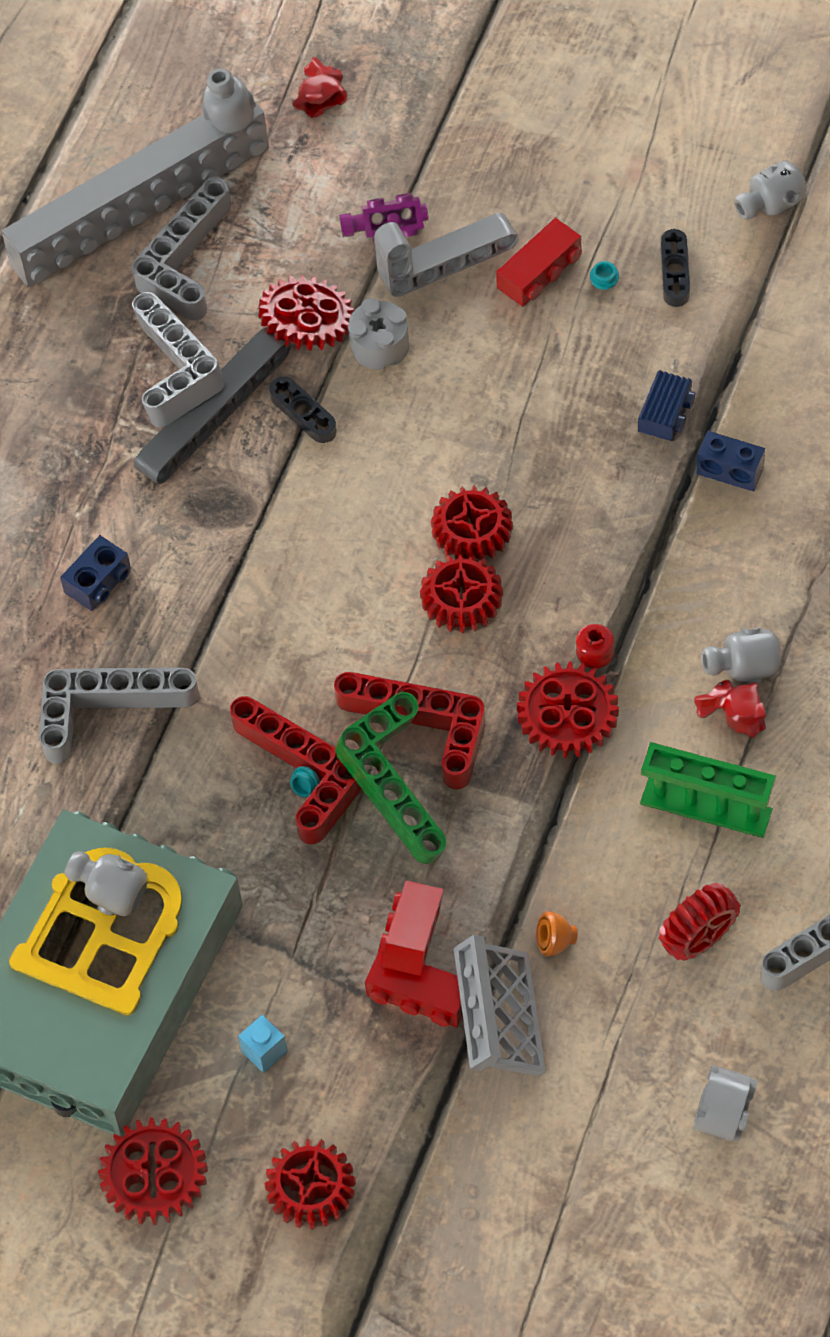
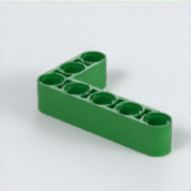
M400 692L347 727L336 743L335 752L413 857L420 863L431 864L444 851L447 844L446 837L378 748L407 728L419 709L418 701L412 694ZM395 707H404L407 710L408 715H400L396 711ZM370 724H380L384 732H375ZM345 741H355L358 744L359 749H350L346 745ZM364 766H374L377 769L378 774H369L365 770ZM384 790L393 791L397 796V800H390L385 797ZM403 816H412L416 820L417 825H408L405 823ZM422 841L432 842L436 847V851L425 849Z

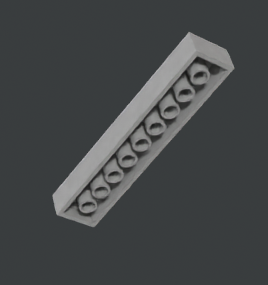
M256 103L254 116L250 124L244 130L237 133L219 131L212 125L210 119L205 120L203 114L1 230L10 266L27 287L42 282L47 276L59 269L68 267L78 258L92 253L97 247L119 237L121 233L140 225L152 215L166 210L178 200L190 196L208 179L220 177L228 171L238 168L252 157L259 156L269 148L264 111Z

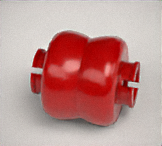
M595 623L583 627L578 632L576 637V655L580 663H584L587 668H603L613 659L615 641L609 628Z

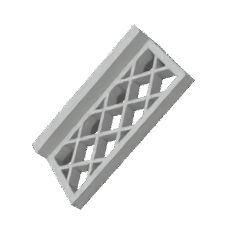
M472 935L454 947L470 1069L482 1071L486 1067H493L534 1076L545 1074L546 1070L528 953L486 944L483 936ZM487 955L497 965L493 970L488 966ZM508 960L518 961L519 975L508 965ZM499 970H501L511 982L508 988L496 975L499 972ZM491 984L501 995L497 1000L492 995ZM514 988L523 996V1005L511 993ZM504 1000L516 1012L512 1018L500 1005ZM495 1014L505 1024L502 1030L496 1025ZM519 1018L527 1025L528 1035L516 1024ZM508 1030L520 1042L517 1048L505 1036ZM499 1044L509 1054L508 1059L501 1058ZM523 1048L532 1056L533 1064H529L520 1054Z

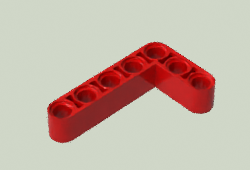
M344 672L336 677L334 681L336 703L342 710L366 715L400 692L412 694L418 701L419 709L411 724L449 731L442 757V776L445 785L451 789L459 790L469 784L485 728V707L479 697L355 672ZM348 689L354 690V692L350 694L343 693L345 690ZM378 695L385 696L383 699H374ZM395 707L396 711L400 715H408V712L404 707ZM438 707H444V708H446L444 711H436V710H434L435 708H438ZM468 713H475V714H477V715L474 716V717H466V716H465V715L468 714ZM461 740L470 741L468 744L465 745L457 743ZM455 767L463 769L459 772L450 771V769Z
M241 696L236 698L230 705V714L233 728L238 734L294 768L306 766L318 775L320 783L299 808L295 820L298 836L303 843L309 845L320 843L362 788L354 778L349 780L341 779L343 776L351 774L338 758L334 746L251 697ZM243 714H251L247 718H240ZM268 729L276 730L273 733H265ZM295 744L302 745L300 748L297 749L290 748L292 745ZM321 759L328 760V762L324 764L316 763L318 760ZM328 798H333V799H335V801H334L333 803H324V802H323L324 800H326V799H328ZM309 822L317 823V825L314 827L304 826Z

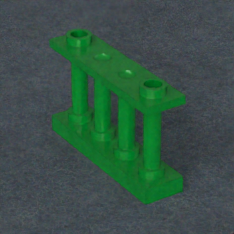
M650 742L641 768V775L648 777L640 805L764 838L773 808L767 806L775 784L776 775Z

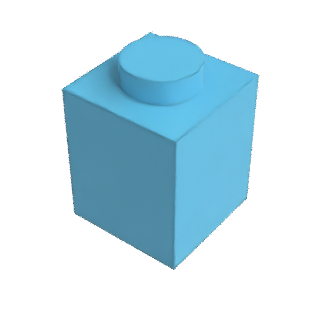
M263 1015L238 1035L241 1052L263 1073L288 1052L285 1036Z

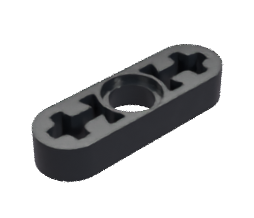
M670 229L661 236L663 299L670 306L680 307L685 305L690 298L687 236L681 230ZM671 241H676L677 253H672ZM672 263H678L683 266V269L680 272H671L667 267ZM679 282L680 294L675 295L673 283Z
M282 376L275 378L270 383L271 401L314 441L327 443L335 438L337 433L335 418L289 377ZM280 389H281L282 391L288 390V392H289V397H288L285 393H283V392H281V393L278 394V390H280ZM299 405L311 407L310 412L304 415L297 414L295 409ZM317 423L322 427H326L328 425V429L325 430L321 428L318 430Z

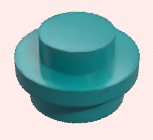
M598 262L590 271V281L598 289H611L619 281V271L611 262Z
M300 766L294 770L290 779L291 789L300 797H309L320 783L318 775L306 766Z

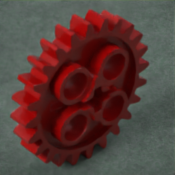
M301 275L300 280L296 281L292 276H289L287 283L282 279H278L277 285L271 283L269 284V290L263 291V296L260 297L258 318H261V326L267 327V334L275 333V341L285 339V346L296 343L297 350L302 345H306L308 350L312 351L313 345H317L319 349L324 350L325 343L334 347L335 340L343 342L344 335H349L348 323L350 316L354 312V307H351V299H345L346 292H337V285L328 287L327 280L317 283L316 277L313 276L310 281H306L304 275Z
M569 661L567 668L562 669L559 662H556L555 671H551L547 666H544L543 676L534 672V683L524 682L525 691H519L520 702H517L518 724H523L521 726L522 734H529L530 744L539 741V751H543L548 746L551 747V756H554L558 750H562L563 757L567 758L569 751L573 750L575 755L580 757V749L585 748L587 752L592 753L593 743L602 747L603 737L611 738V728L617 727L616 717L619 716V707L616 706L618 705V695H613V684L606 685L605 675L596 678V668L591 669L587 673L585 672L584 663L578 669H573L572 661ZM549 693L559 694L557 697L547 696ZM581 694H587L591 697L583 699L578 696ZM553 720L558 723H556L555 725H547L545 722ZM587 722L589 725L578 726L577 723Z
M150 1117L148 1126L143 1127L138 1119L136 1120V1129L133 1131L127 1125L123 1126L125 1136L121 1137L113 1134L116 1145L106 1144L104 1147L109 1156H103L99 1159L101 1165L105 1167L98 1170V1175L100 1179L104 1180L99 1184L102 1192H107L105 1195L107 1203L115 1202L113 1207L116 1213L125 1209L124 1214L128 1221L137 1214L138 1222L141 1225L146 1217L151 1218L153 1225L157 1224L158 1216H163L165 1221L169 1223L171 1219L170 1213L172 1212L182 1217L181 1207L185 1205L193 1208L191 1196L201 1198L202 1193L198 1186L207 1184L206 1177L202 1175L208 1172L207 1163L202 1162L206 1159L204 1150H199L201 1147L199 1139L191 1140L192 1132L190 1129L181 1133L179 1122H176L172 1128H169L167 1118H164L160 1126L155 1124L153 1117ZM151 1144L156 1145L155 1161L157 1168L155 1169V1183L157 1195L155 1198H151L152 1183L149 1176L151 1173ZM167 1150L177 1151L173 1158L166 1159L162 1157L163 1153ZM134 1152L144 1153L143 1157L139 1160L132 1161L128 1159ZM169 1181L178 1183L177 1187L173 1190L162 1189L163 1185ZM141 1183L145 1185L139 1192L129 1191L133 1184Z

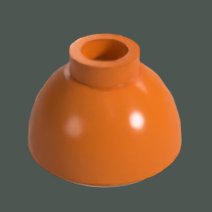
M545 911L540 916L536 927V943L543 956L558 955L565 951L569 944L574 945L578 937L577 928L575 925H570L566 918L552 911Z

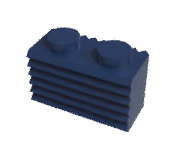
M659 370L638 417V432L673 441L676 432L681 433L684 428L686 416L683 414L685 409H691L695 400L696 392L692 391V380L690 378L686 379L684 376L680 377L679 375Z

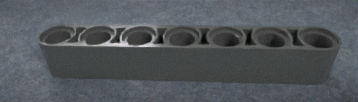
M262 328L221 369L225 379L223 389L171 424L165 426L138 453L134 461V468L159 485L164 483L287 358L291 344L285 346V339L275 341V333L267 334V328Z

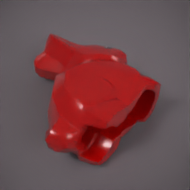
M312 57L310 64L304 68L305 76L309 78L304 79L301 83L298 97L293 101L292 105L296 110L304 111L307 116L315 118L323 114L326 109L337 104H344L348 95L344 87L340 85L344 78L341 71L332 66H324L317 57Z
M723 680L714 686L712 692L698 695L694 698V703L697 706L696 713L700 718H706L717 709H723L728 726L737 733L746 734L753 739L758 733L766 729L764 720L766 714L763 703L759 699L757 682L733 687L730 680Z

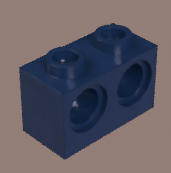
M707 431L697 454V474L754 492L764 469L765 448Z
M99 535L61 575L60 579L64 593L93 611L98 604H102L108 599L111 590L118 583L123 582L128 577L131 570L128 553ZM112 562L110 565H104L105 563ZM86 584H93L89 587H83Z

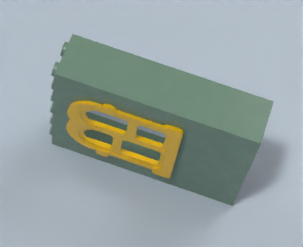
M63 809L0 922V1088L50 1109H53L51 1101L64 1108H70L71 1105H74L77 1112L71 1114L72 1118L110 1134H117L123 1137L125 1133L123 1126H129L243 906L237 877L225 868L215 869L207 866L204 861L197 857L190 856L187 858L179 855L169 846L160 845L159 847L151 844L141 835L135 833L129 835L119 831L116 826L110 823L103 822L101 824L95 822L80 811L70 812ZM74 852H85L95 862L106 854L120 855L122 859L139 866L146 872L148 876L146 889L159 893L164 901L163 912L147 942L141 944L113 933L111 927L117 917L116 914H104L100 910L70 898V894L77 882H73L66 877L65 869ZM62 912L71 913L96 925L76 965L72 968L63 967L39 956L42 945ZM103 945H109L137 958L131 973L121 988H115L87 975L88 969Z

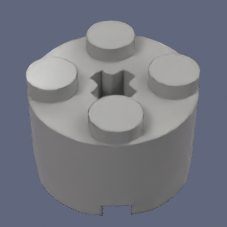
M374 298L364 300L362 305L352 313L348 323L350 347L355 359L361 365L376 370L385 369L386 365L392 363L394 365L400 363L409 350L406 312L388 301L376 300Z
M712 1065L707 1079H709L708 1084H706L701 1095L693 1130L729 1141H739L749 1116L747 1109L750 1100L753 1099L758 1081L751 1079V1076Z

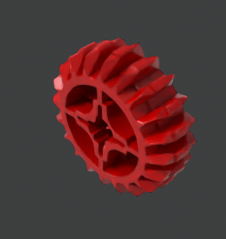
M473 485L470 491H466L461 486L460 493L457 494L450 490L448 498L441 497L439 506L434 507L431 518L432 537L436 540L438 549H444L446 556L454 554L455 559H458L461 552L464 558L467 559L472 554L479 561L486 555L494 559L496 550L503 552L505 543H509L511 539V532L513 530L512 512L508 509L506 500H500L497 492L489 495L487 487L482 491H477V487Z
M460 552L458 559L453 560L448 555L446 563L437 560L435 569L428 567L427 577H423L421 581L420 598L422 599V608L424 611H427V617L430 621L436 619V625L439 628L447 624L449 632L455 627H459L463 634L466 629L465 627H471L472 630L476 631L478 623L487 626L488 618L495 619L497 609H500L502 606L503 587L501 586V577L496 575V569L494 566L487 567V562L484 558L476 562L474 554L469 559H464ZM461 586H463V599H462V600H460V587H461Z
M716 882L711 885H705L701 890H696L694 894L689 897L687 896L682 903L678 904L674 911L670 912V916L664 920L663 926L660 928L658 939L661 941L664 949L671 956L673 955L676 960L685 961L689 958H695L699 953H704L710 946L713 947V944L729 931L730 926L736 922V918L739 916L741 904L735 894L729 888H726L723 883L718 884Z
M307 1138L304 1147H299V1144L294 1141L292 1143L293 1151L290 1152L282 1147L280 1152L283 1159L273 1157L271 1163L274 1168L266 1170V1177L269 1180L264 1183L266 1191L270 1192L267 1195V1201L269 1204H275L273 1211L276 1215L283 1213L284 1222L289 1223L295 1218V1225L299 1229L303 1226L304 1221H308L309 1228L312 1230L316 1226L315 1221L321 1220L323 1226L327 1227L329 1224L327 1217L332 1216L334 1219L339 1220L340 1212L338 1208L348 1211L349 1202L346 1199H353L355 1196L354 1190L351 1188L356 1185L355 1176L351 1175L354 1172L351 1163H346L347 1156L344 1152L337 1154V1146L334 1144L325 1149V1142L322 1139L318 1141L316 1146H312L311 1139ZM308 1163V1164H307L304 1168H302V1169H295L296 1167H298V1166H300V1165H303V1164ZM321 1164L330 1168L338 1178L337 1182L330 1181L329 1177L321 1174ZM315 1176V1182H312L310 1184V1181L313 1180V1177ZM310 1184V1187L307 1188L306 1192L305 1185ZM283 1185L291 1186V1190L299 1193V1203L294 1202L284 1193ZM319 1198H327L320 1203L313 1204Z

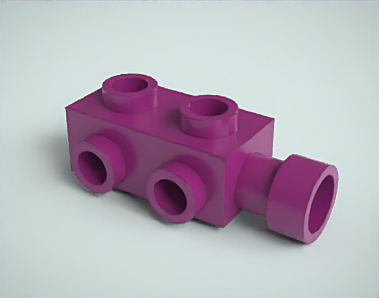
M412 193L395 196L396 200L384 202V198L367 200V205L361 206L362 214H339L343 238L355 236L354 233L365 231L366 237H372L373 242H375L374 236L377 229L390 222L398 224L405 237L418 235V229L424 228L423 221L429 220L426 203L420 204V199L413 197ZM404 208L411 210V215L408 218H403L400 215ZM375 213L382 214L383 218L379 223L372 221V216Z

